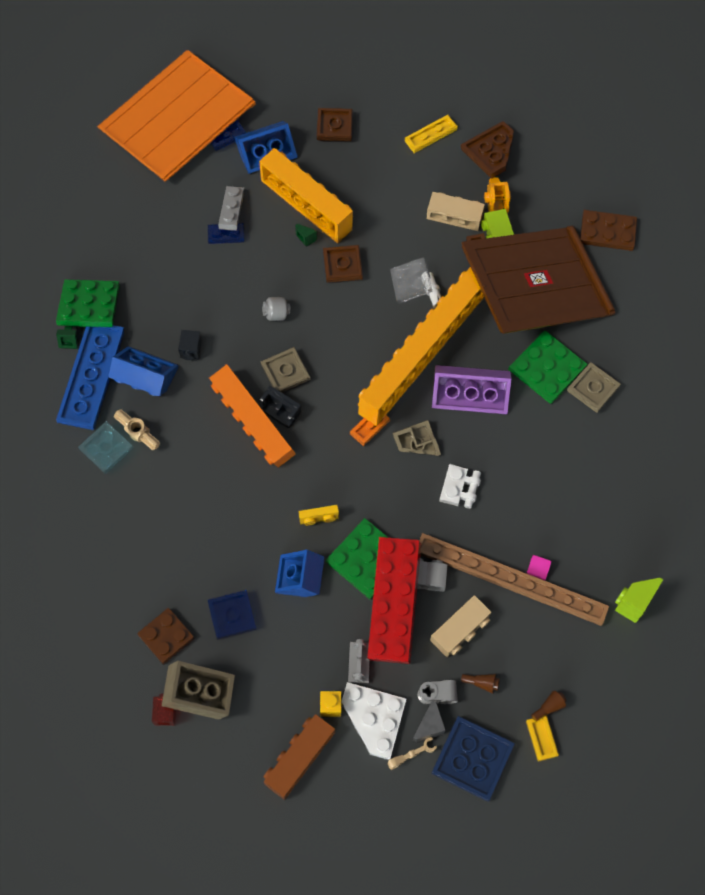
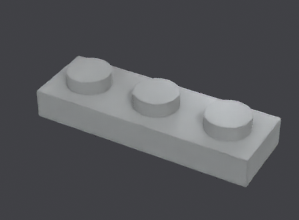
M226 186L219 219V229L237 231L244 188Z

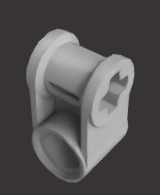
M456 681L424 682L419 688L417 697L423 704H431L432 700L436 704L457 703ZM425 689H428V692L431 693L430 697H427V694L424 693Z

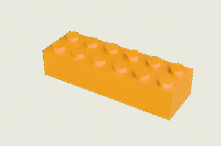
M274 148L259 161L261 181L336 243H339L352 231L353 211L351 207L343 204L335 194L328 192L323 184L317 183L309 173L301 170L297 163L291 162L283 152H279Z

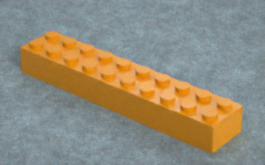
M471 267L461 273L459 281L450 286L448 294L439 299L437 307L428 312L426 320L417 325L415 333L409 335L404 341V346L394 352L393 359L390 362L387 361L383 365L381 373L379 375L376 374L372 378L370 386L360 392L358 396V414L366 418L367 421L372 422L375 426L382 421L383 417L387 415L483 300L484 295Z

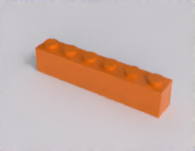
M227 364L209 377L213 383L210 385L216 394L221 393L223 396L221 401L227 408L231 407L234 410L231 414L237 422H243L245 425L242 427L248 436L252 435L255 438L253 443L259 451L262 449L265 451L266 455L264 457L270 465L274 463L279 468L296 454Z

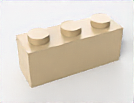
M432 192L426 219L478 231L485 204L461 197L449 196L441 192Z
M474 595L431 635L430 641L447 658L451 654L455 656L462 649L461 644L465 640L467 642L471 641L476 635L475 631L479 627L483 629L491 621L489 619L491 611Z

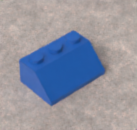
M284 121L234 137L248 174L260 170L259 161L274 148L279 152H283L289 160L297 158L289 125Z
M126 347L113 356L108 377L118 383L131 385L134 389L147 391L152 396H161L167 391L179 365L137 349Z

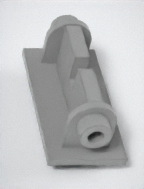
M362 639L350 642L348 682L369 683L370 660L367 658L369 643H364Z

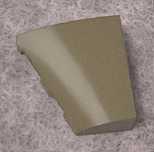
M428 420L392 433L400 452L441 455Z

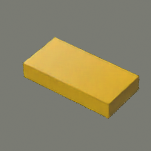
M544 715L537 722L533 719L526 720L538 762L558 757L559 754L547 715Z

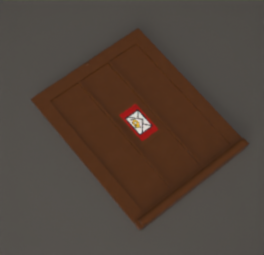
M573 225L566 228L478 239L461 243L465 256L502 334L611 316L616 313Z

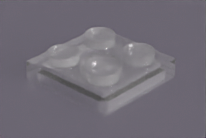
M424 257L390 269L398 303L433 292Z

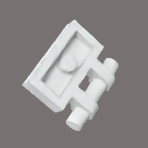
M449 464L439 502L458 506L459 501L464 500V507L471 509L473 502L476 501L477 495L475 493L477 487L480 486L481 472L473 471L472 477L466 476L468 469ZM464 484L470 485L466 493L462 492Z

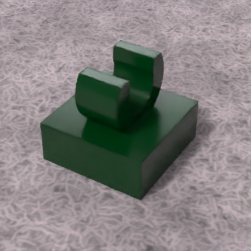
M65 326L64 330L57 329L56 336L59 348H78L77 332L72 330L73 326Z

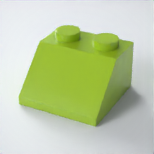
M655 578L635 582L629 588L624 587L615 601L618 604L615 611L636 623L646 610L663 579Z

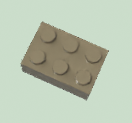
M176 661L168 666L162 706L218 720L229 716L235 675Z

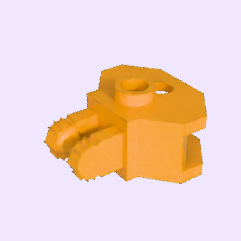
M496 177L489 179L487 192H484V200L488 204V212L506 209L508 215L509 201L511 200L508 182H500V179Z

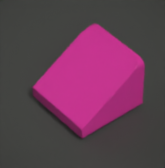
M533 555L526 574L545 581L552 561Z

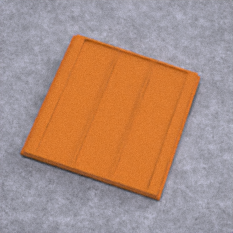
M186 50L97 127L166 182L250 107L255 106L256 102L189 50Z

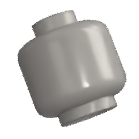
M268 297L266 302H263V316H266L269 321H284L287 314H290V304L283 297Z

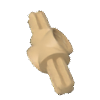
M122 409L116 411L114 418L124 426V430L130 435L132 440L143 442L153 451L159 447L160 442L149 433L150 429L144 425L141 419L131 418ZM135 428H141L140 431L133 432Z

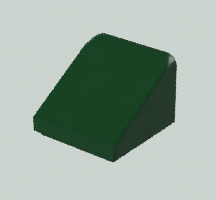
M300 224L295 225L296 236L306 247L317 240L316 230Z

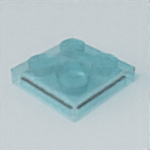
M105 422L78 446L79 450L104 474L109 472L134 449L108 422Z

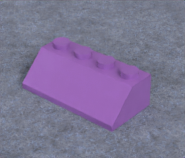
M435 365L432 408L507 414L511 373L510 371Z

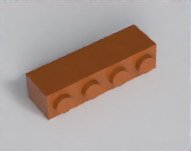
M316 714L313 718L308 717L302 726L304 729L300 735L297 733L294 735L289 743L291 744L287 752L285 750L281 752L277 758V765L274 769L270 767L264 775V784L283 800L287 798L335 734V728Z

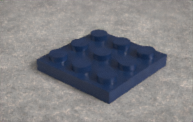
M458 716L431 774L489 802L515 743Z

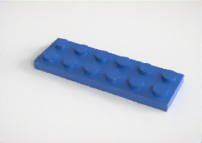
M114 325L113 327L86 326L56 418L57 423L90 430L95 429L110 380L108 376L112 358L119 351L125 332L124 327Z

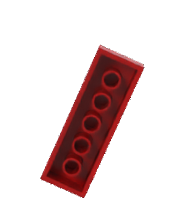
M379 537L367 657L370 661L411 664L421 543L419 540Z

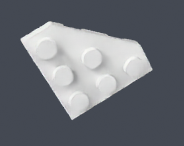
M347 682L341 702L345 711L352 720L370 755L390 760L406 698Z

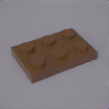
M583 210L580 239L585 245L633 251L637 217Z

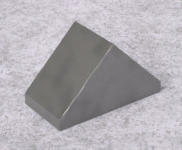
M433 700L413 737V741L416 743L445 733L437 704Z

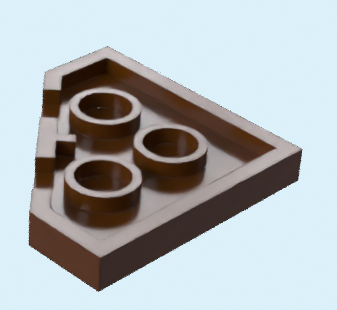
M502 121L462 143L461 150L492 179L506 171L514 130Z

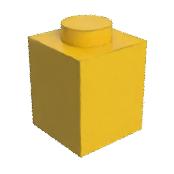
M320 691V717H341V691Z

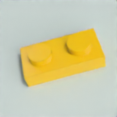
M337 505L299 511L300 525L311 526L316 524V522L324 521L329 523L339 519Z

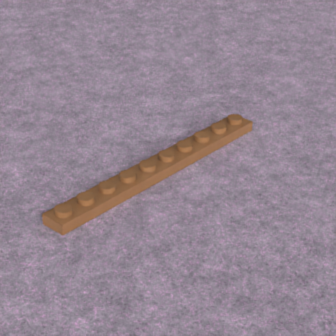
M424 533L420 537V555L443 561V564H447V566L597 625H603L609 608L608 605Z

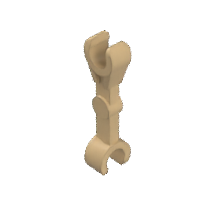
M427 738L422 747L416 750L413 749L404 756L400 755L390 759L387 763L389 768L393 770L407 759H412L423 751L434 752L437 746L433 748H428L427 743L432 741L433 738Z

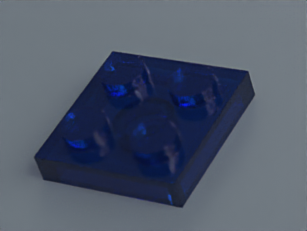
M247 590L208 600L217 640L256 630Z

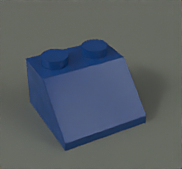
M310 550L280 555L275 593L301 597L319 595L324 556Z

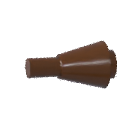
M462 674L461 682L474 684L494 694V691L499 689L500 678H497V674L476 676Z
M553 690L541 705V708L531 715L533 720L537 722L544 715L566 708L565 702L567 700L560 691Z

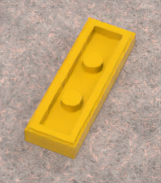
M446 115L405 137V142L413 153H416L455 132L458 126L449 115Z

